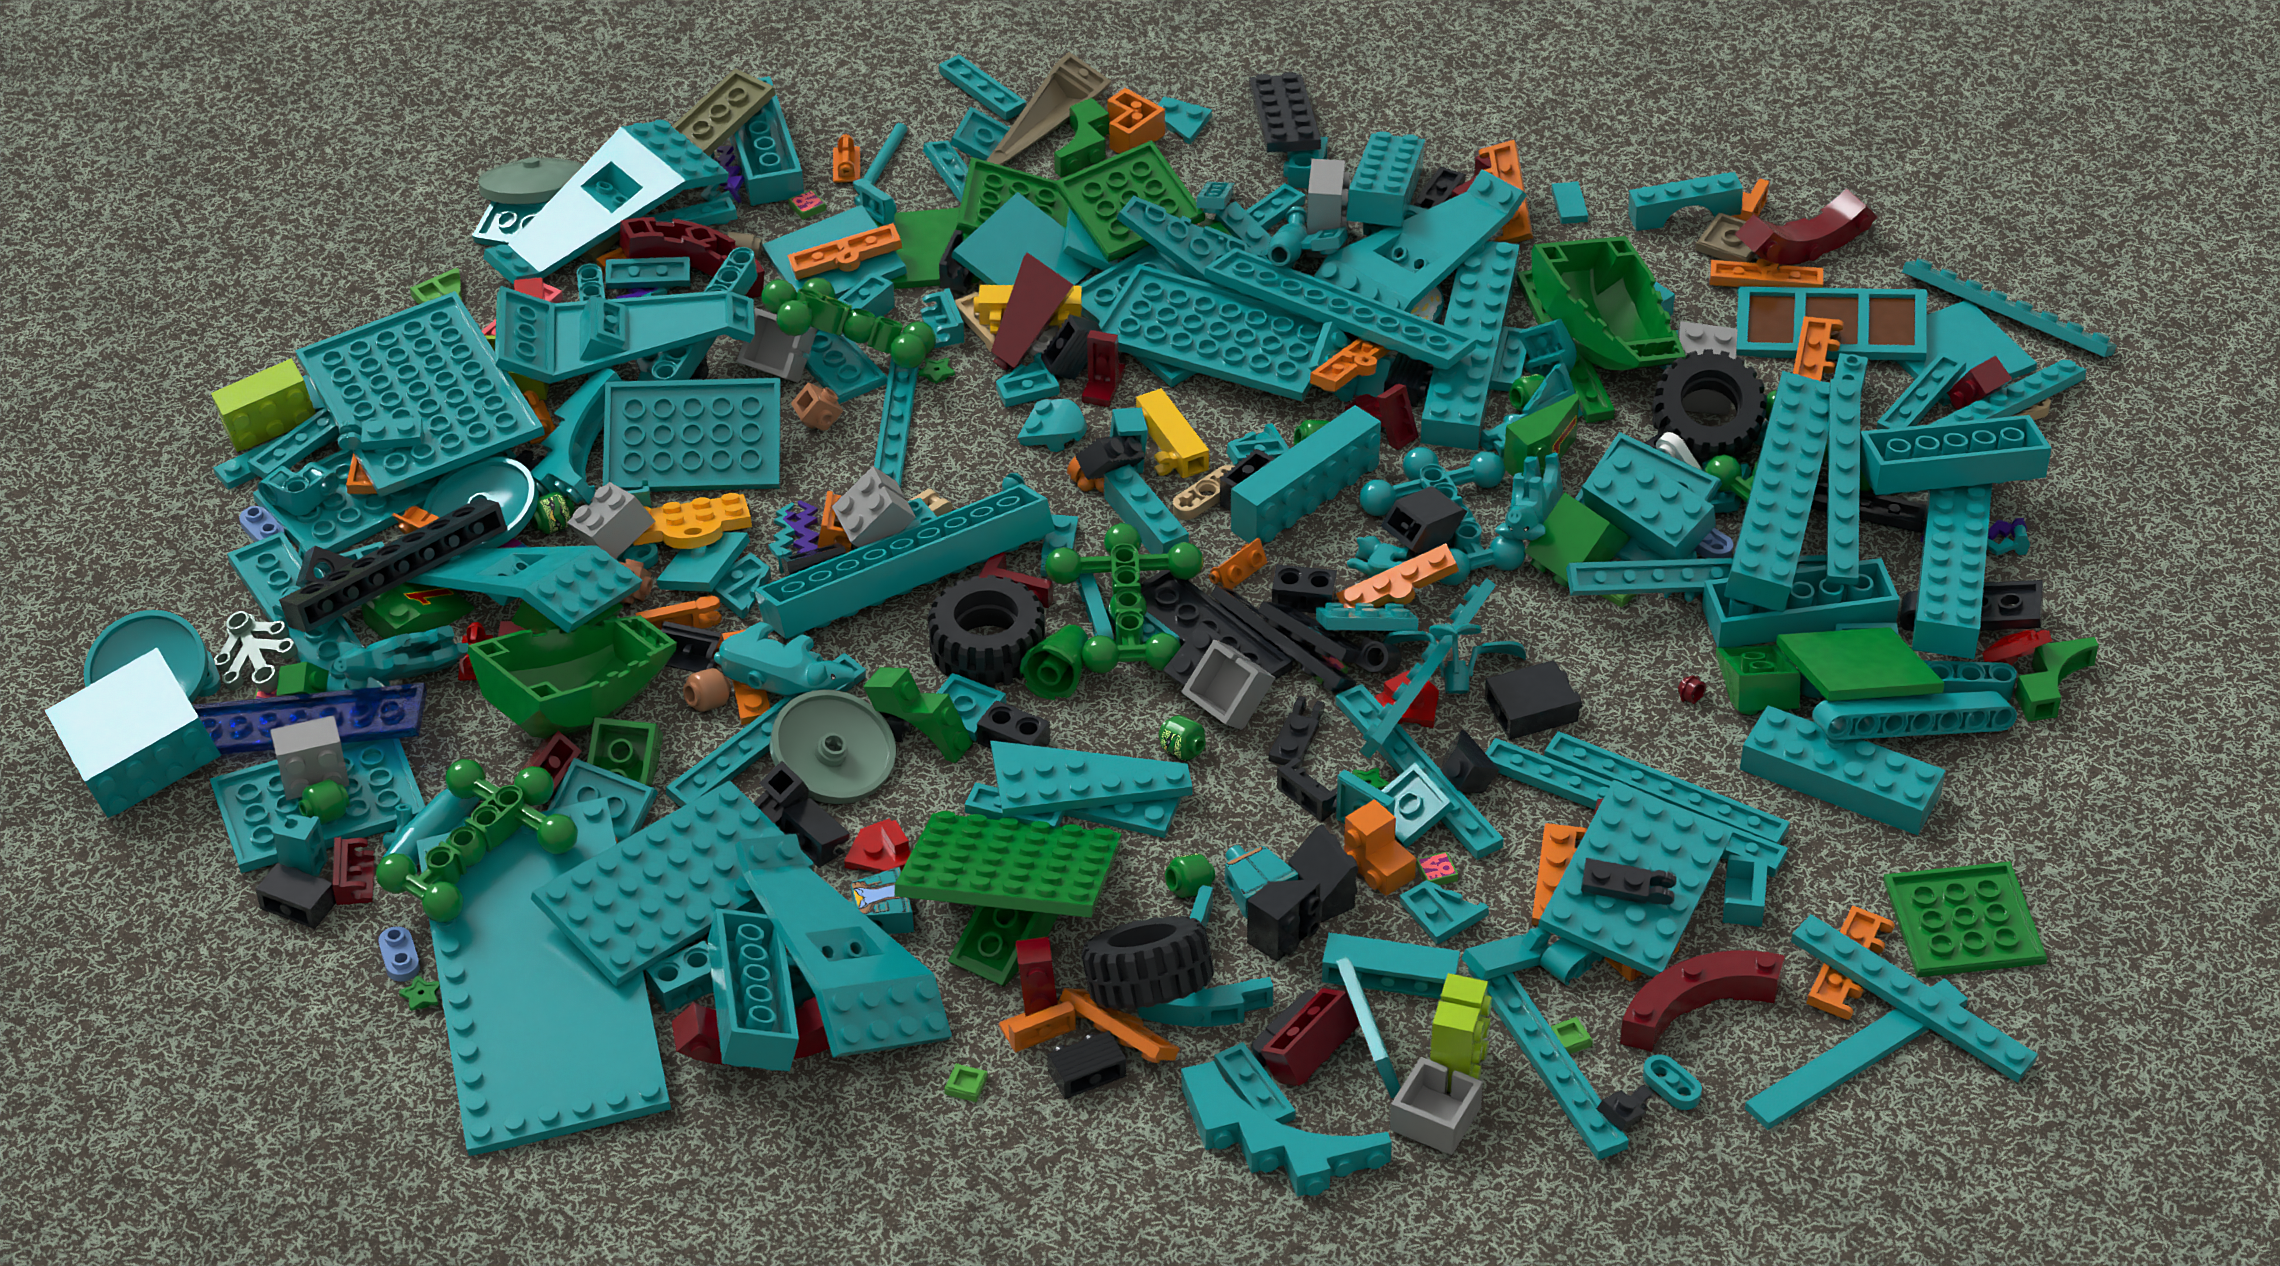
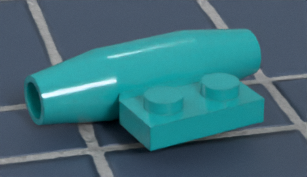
M1286 224L1271 238L1268 245V258L1272 264L1284 266L1297 261L1306 249H1312V252L1320 251L1322 255L1336 253L1337 248H1340L1348 238L1347 227L1319 230L1316 234L1308 235L1307 228L1303 224Z
M445 789L402 829L383 857L392 853H401L409 856L416 865L419 864L416 840L451 833L454 829L465 826L464 821L467 818H471L469 815L481 799L476 796L470 799H461L453 796L448 789Z

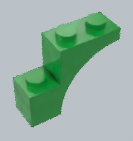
M1093 98L1069 107L1070 127L1076 135L1069 144L1054 152L1055 173L1059 177L1076 173L1084 167L1097 164L1105 159L1104 136L1109 134L1110 114Z
M2095 637L2047 643L2035 648L2032 668L2035 673L2020 675L2015 692V697L2027 722L2058 717L2061 702L2058 685L2071 673L2095 665L2099 646Z
M880 667L863 686L875 711L895 715L917 727L931 739L947 761L957 763L973 744L950 695L920 693L908 668Z

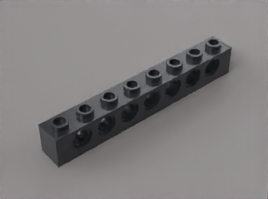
M478 498L279 599L288 626L308 633L508 530L499 502Z

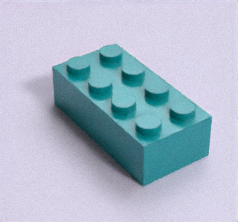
M1621 446L1582 486L1586 507L1667 560L1685 559L1716 526L1715 510L1712 504Z

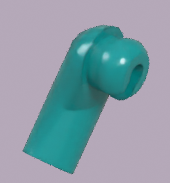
M399 804L396 806L397 827L395 832H386L383 836V846L386 849H389L402 829L412 820L411 805Z

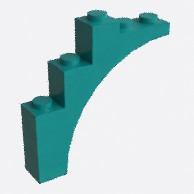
M607 367L598 370L554 412L560 422L558 427L541 443L548 451L545 454L546 457L530 472L537 484L540 496L559 492L564 497L568 495L577 504L580 501L587 505L592 503L591 499L595 493L586 482L585 469L592 445L604 425L605 382L622 381L615 371Z
M1214 1061L1181 1069V1089L1205 1150L1212 1148L1225 1149L1233 1143L1239 1142L1251 1173L1258 1171L1271 1172L1277 1167L1284 1165L1297 1197L1306 1194L1315 1196L1326 1189H1330V1177L1332 1176L1345 1177L1356 1170L1368 1167L1370 1169H1377L1385 1163L1391 1162L1392 1141L1388 1132L1363 1136H1331L1299 1130L1281 1124L1259 1113L1242 1100L1225 1082Z

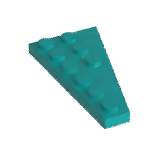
M1136 196L1130 199L1116 217V219L1199 281L1217 285L1214 281L1204 278L1205 267L1234 248L1269 260L1267 250L1257 251L1248 247L1243 240L1209 226L1199 227L1191 223L1192 219L1185 216L1178 218L1166 212L1165 208ZM1295 262L1284 266L1292 269Z
M990 741L1003 818L1193 795L1188 764Z

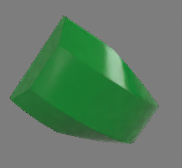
M1626 236L1534 244L1531 250L1532 276L1537 296L1552 321L1561 318L1575 344L1576 351L1585 359L1605 369L1630 370L1672 365L1673 361L1677 358H1686L1676 330H1671L1669 325L1671 321L1668 311L1663 310L1661 305L1663 301L1660 291H1656L1654 288L1656 283L1654 275Z
M639 615L603 620L602 626L589 627L588 622L570 633L564 630L560 631L559 626L546 627L545 633L533 634L531 629L521 630L468 645V655L483 698L530 736L547 739L557 730L565 737L592 728L595 717L608 719L619 713L642 694L658 676L676 651L677 642Z

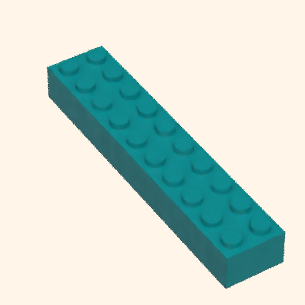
M1486 241L1457 267L1444 326L1477 338V345L1475 350L1448 370L1433 368L1421 420L1420 443L1478 450L1491 394L1492 377L1503 327L1506 326L1517 276L1520 245Z
M1782 371L1724 592L1725 597L1784 612L1792 588L1829 434L1830 383Z
M1992 483L1928 490L1912 650L1969 659L1975 658L1981 622Z
M1019 484L756 588L754 591L763 622L770 624L785 639H794L804 634V631L814 627L828 626L832 620L839 617L853 616L859 612V609L869 605H880L887 598L894 595L908 594L914 587L935 583L940 577L949 573H960L967 566L974 563L987 562L991 556L1001 552L1015 551L1019 548V545L1026 542L1040 541L1046 537V534L1055 531L1048 499L1026 485Z

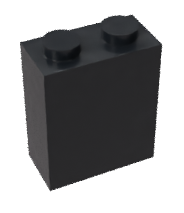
M1555 660L1486 678L1484 699L1509 740L1578 722L1579 710L1582 709L1581 697L1577 691H1573L1566 672L1560 670Z

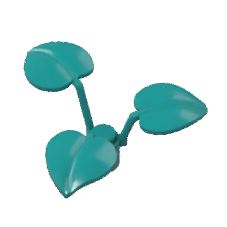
M1460 623L1453 626L1450 624L1432 625L1429 627V633L1425 631L1391 632L1385 636L1383 643L1389 644L1406 641H1429L1436 645L1435 636L1452 635L1453 660L1447 661V667H1445L1443 660L1439 664L1441 678L1445 679L1446 694H1466L1470 692L1469 677L1473 676V668L1478 654L1504 653L1526 659V650L1522 644L1515 641H1495L1472 647L1471 658L1468 666H1466V661L1459 660L1458 635H1473L1482 632L1480 625Z

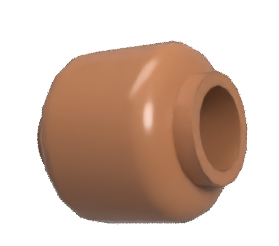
M710 668L688 676L683 687V696L689 706L698 712H705L727 703L731 684L722 672Z

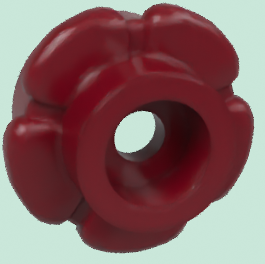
M1698 675L1685 677L1678 686L1681 701L1684 702L1686 700L1691 704H1695L1700 700L1706 691V683L1701 681Z

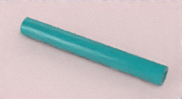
M897 123L864 175L863 179L871 181L873 186L907 133L908 128L905 124Z

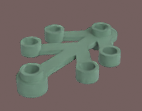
M245 611L233 613L226 622L229 638L221 652L214 658L217 668L220 671H227L223 675L222 681L229 690H236L241 687L244 682L241 673L250 658L255 668L252 674V681L257 688L266 693L275 691L278 686L279 674L272 665L266 663L261 651L279 652L283 659L294 657L298 652V647L292 639L286 638L289 635V629L280 620L275 622H258L253 615ZM252 633L270 634L273 640L254 638ZM240 641H242L243 646L234 660L232 654Z

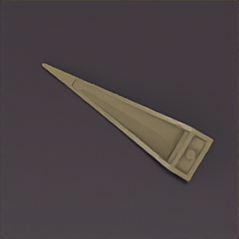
M1068 52L1054 65L1032 99L986 161L998 165L1005 164L1069 121L1070 106L1089 98L1096 100L1109 88L1111 80Z

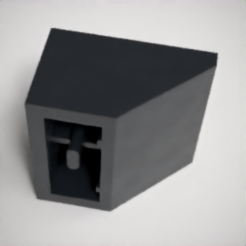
M1430 486L1396 500L1382 522L1381 527L1412 551L1421 555L1443 544H1448L1468 511L1437 488Z
M1321 824L1312 831L1288 860V865L1298 873V880L1316 879L1320 882L1321 904L1319 920L1322 923L1355 908L1358 865L1354 857L1347 855L1342 849L1338 838L1334 834H1330Z
M1316 879L1268 882L1247 901V943L1276 962L1286 954L1288 956L1292 955L1296 951L1299 942L1306 936H1313L1319 929L1320 882Z

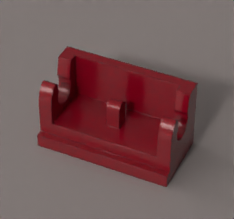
M341 837L334 839L333 890L337 905L373 902L374 851L354 850L357 847H367V839H341Z

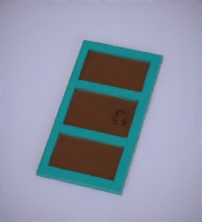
M1739 286L1737 290L1738 330L1736 355L1764 358H1796L1805 316L1836 319L1844 322L1843 330L1832 331L1830 339L1840 342V348L1838 351H1828L1826 359H1838L1839 353L1867 357L1868 360L1926 361L1927 289Z

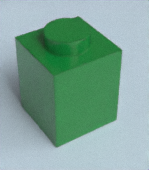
M309 662L281 666L276 696L294 704L323 701L326 698L329 671Z

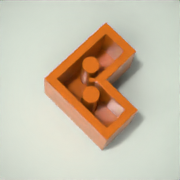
M1126 88L1107 100V112L1110 114L1109 139L1111 150L1121 154L1151 140L1156 142L1165 135L1164 108Z
M1374 799L1345 817L1344 851L1347 855L1354 857L1358 865V872L1365 878L1368 886L1374 890L1378 889L1387 896L1415 879L1416 857L1395 840L1396 817Z

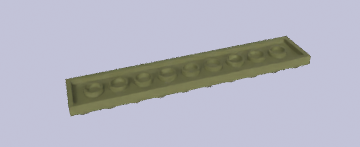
M735 68L673 124L672 127L685 135L695 146L701 148L706 155L710 156L776 95L774 86ZM620 230L584 252L581 256L595 262L596 258L602 256L620 239Z

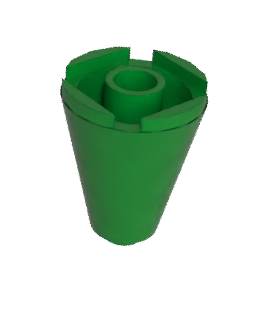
M1073 624L1062 627L1027 651L1021 660L1020 673L1024 675L1027 681L1025 683L1027 688L1036 696L1056 701L1054 696L1065 697L1066 699L1078 688L1084 664L1082 649L1085 642L1088 641L1087 633L1081 627Z

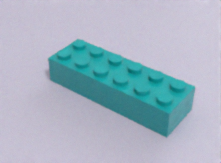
M770 76L757 78L773 86ZM775 95L729 137L731 145L734 147L737 164L741 168V176L745 178L744 185L751 206L788 200L804 193L802 169L777 95Z
M1383 131L1371 134L1349 187L1346 221L1402 227L1422 173L1425 139H1418V136L1411 134L1403 135L1402 137L1392 136L1391 133Z
M1354 405L1231 488V531L1249 544L1257 538H1260L1262 544L1264 542H1271L1280 531L1285 528H1291L1305 514L1313 513L1318 505L1327 499H1333L1347 485L1355 484L1358 478L1366 472L1374 471L1380 462L1381 421Z
M2030 415L1860 431V469L1876 495H1889L1909 491L1918 492L1929 489H1947L1959 486H1976L1989 483L2000 484L2018 480L2030 481L2046 478L2052 448Z
M1882 558L1859 561L1857 585L1826 583V565L1796 569L1784 612L1725 597L1724 592L1728 578L1704 582L1702 610L1717 647H1737L1776 642L1777 635L1834 631L1835 624L1896 623L1900 602Z
M1767 705L1744 742L1740 770L1915 835H1919L1941 796L1946 771L1945 769L1862 739L1833 740L1817 723Z
M716 908L707 941L722 1064L736 1067L764 1068L770 1071H790L799 1036L785 944L767 914Z

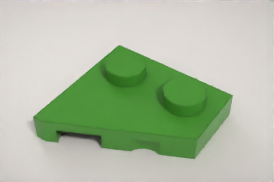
M458 268L410 288L411 297L418 304L456 291L462 301L461 280Z

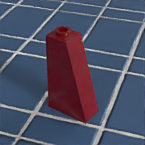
M1028 252L1023 257L991 349V355L995 358L993 363L1006 372L1009 368L1013 370L1021 365L1074 291V285Z

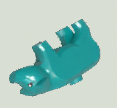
M1558 453L1545 456L1546 468L1543 478L1540 473L1538 457L1530 456L1524 460V474L1522 476V473H1517L1513 478L1511 506L1506 514L1505 522L1498 525L1495 529L1497 534L1511 540L1528 539L1531 541L1545 534L1543 523L1563 495Z
M759 622L743 632L728 637L721 643L719 652H716L714 655L715 662L721 665L725 676L749 685L754 689H761L784 696H793L799 693L805 694L817 690H836L844 684L855 683L853 668L830 660H823L821 654L810 651L814 647L811 637L801 634L785 645L768 639V634L774 628L764 622Z
M450 625L426 632L394 636L370 644L367 648L358 647L351 642H340L338 645L340 657L335 660L334 669L344 673L347 677L350 691L356 693L368 685V678L370 677L376 681L384 682L415 677L449 668L468 654L469 644L461 642L455 644L453 640L455 635Z

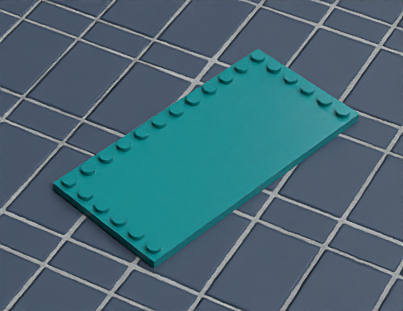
M607 797L540 812L547 817L552 814H563L569 816L574 821L578 829V838L570 851L563 854L546 852L538 843L537 833L522 825L502 844L493 847L491 852L486 851V854L478 864L466 867L467 873L461 875L460 880L456 884L464 899L463 910L457 918L446 923H439L429 918L466 1149L469 1156L508 1149L671 1110L643 971L615 986L531 900L533 890L617 844ZM450 833L416 840L421 873L427 869L426 853L431 848L439 846L438 844L441 841L446 843Z

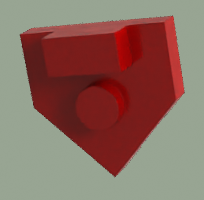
M2025 630L2002 636L1986 648L1982 655L1985 662H2001L2012 665L2018 660V657L2035 652L2034 648L2051 642L2052 638L2047 630H2040L2037 633L2034 630Z
M1407 670L1384 682L1383 692L1377 694L1374 698L1383 707L1388 702L1393 705L1396 700L1392 698V695L1402 682L1408 685L1410 680L1406 676L1410 671ZM1428 680L1397 723L1421 724V727L1434 728L1439 689Z
M890 818L860 829L844 860L845 868L856 871L863 869L875 872V874L900 867L902 871L912 853L909 849V840L897 821H891Z

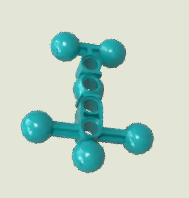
M1415 447L1407 452L1402 463L1404 474L1411 481L1391 486L1384 480L1373 479L1364 484L1359 495L1361 508L1372 516H1384L1389 513L1396 500L1430 486L1437 488L1468 511L1449 541V545L1451 547L1454 546V548H1449L1459 571L1439 580L1445 585L1457 586L1466 580L1470 570L1494 565L1502 571H1513L1520 567L1525 559L1524 542L1519 539L1511 540L1501 535L1493 539L1489 549L1484 550L1481 546V526L1476 522L1473 512L1466 505L1462 504V497L1458 496L1457 485L1474 482L1481 488H1492L1501 482L1506 471L1504 462L1493 452H1480L1473 456L1468 467L1446 472L1439 465L1438 457L1432 450L1426 447Z

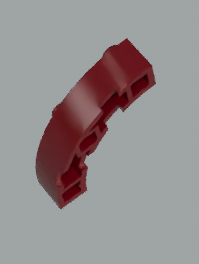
M1846 188L1838 197L1821 209L1824 213L1811 220L1802 218L1797 221L1788 222L1784 226H1776L1774 223L1764 221L1753 214L1734 235L1764 260L1783 265L1801 264L1808 260L1815 261L1821 255L1846 245L1860 233L1867 231L1878 217L1866 204Z
M654 217L625 219L621 220L620 247L627 259L690 257L691 267L703 271L712 277L715 276L730 252L739 248L735 245V240L729 236L694 222L672 219V223L656 222ZM756 258L755 263L758 276L745 295L749 298L762 296L764 289L765 271Z
M1752 950L1722 951L1699 955L1667 968L1646 983L1627 1007L1622 1019L1620 1044L1653 1052L1660 1036L1675 1018L1683 1013H1688L1699 1007L1711 1004L1714 1000L1733 998V1000H1753L1774 1004L1782 981L1785 955Z
M816 997L803 1002L804 1008L795 1011L799 1041L793 1059L805 1058L830 1048ZM693 1003L671 1021L676 1052L694 1060L729 1065L722 1064L716 1010Z

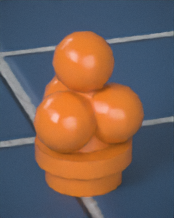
M1075 456L1067 467V474L1071 476V480L1078 483V487L1082 491H1091L1096 487L1099 492L1104 493V478L1088 480Z

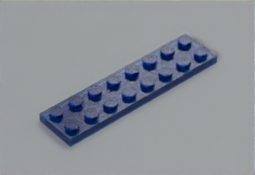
M424 683L195 704L192 707L221 755L275 750L271 729L334 716L341 743L419 736L427 689Z

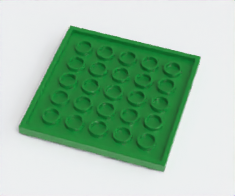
M939 811L932 813L895 883L894 896L1092 918L1120 849L1122 833L1113 832L1109 828L1082 829L1081 826L1075 824H1067L1063 827L1057 826L1055 829H1052L1050 824L1045 821H1034L1030 825L1019 823L1015 818L1007 817L994 820L987 819L986 816L980 814H972L966 817L957 816L951 811Z

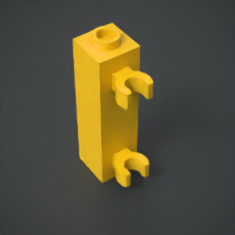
M980 285L979 296H974V313H979V325H990V334H997L1014 285ZM1074 286V291L1049 324L1058 325V332L1062 324L1065 323V319H1068V315L1082 316V286Z
M1163 389L1137 396L1136 408H1142L1148 433L1162 450L1154 455L1155 460L1159 464L1154 466L1158 475H1167L1175 468L1184 479L1209 470V449Z

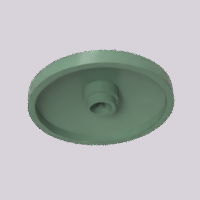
M531 157L505 163L484 172L479 177V192L485 199L498 203L531 204L547 202L584 165L573 160L546 157Z
M836 690L811 691L792 699L778 714L770 735V752L775 767L783 761L807 785L809 798L829 804L854 803L875 793L888 779L896 757V744L892 730L880 712L875 711L874 707L863 699Z

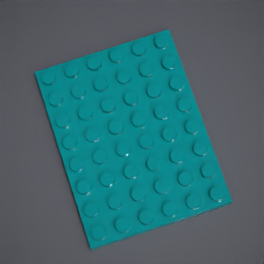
M456 291L295 350L297 360L338 428L340 423L346 420H357L362 423L374 420L422 418L423 433L421 446L352 450L380 498L545 435L543 425L508 371L495 367V351Z

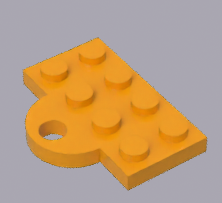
M727 493L721 498L715 499L701 497L689 503L669 502L664 504L663 507L657 508L644 506L655 522L633 542V545L664 541L669 547L693 549L718 541L725 531L752 527V522L744 494Z

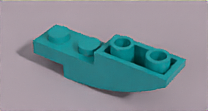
M1270 977L1229 985H1219L1209 989L1203 987L1202 990L1197 993H1191L1183 999L1179 998L1167 1004H1157L1154 1007L1137 1008L1138 1016L1144 1019L1180 1026L1210 1027L1244 1023V1012L1273 1006V984Z

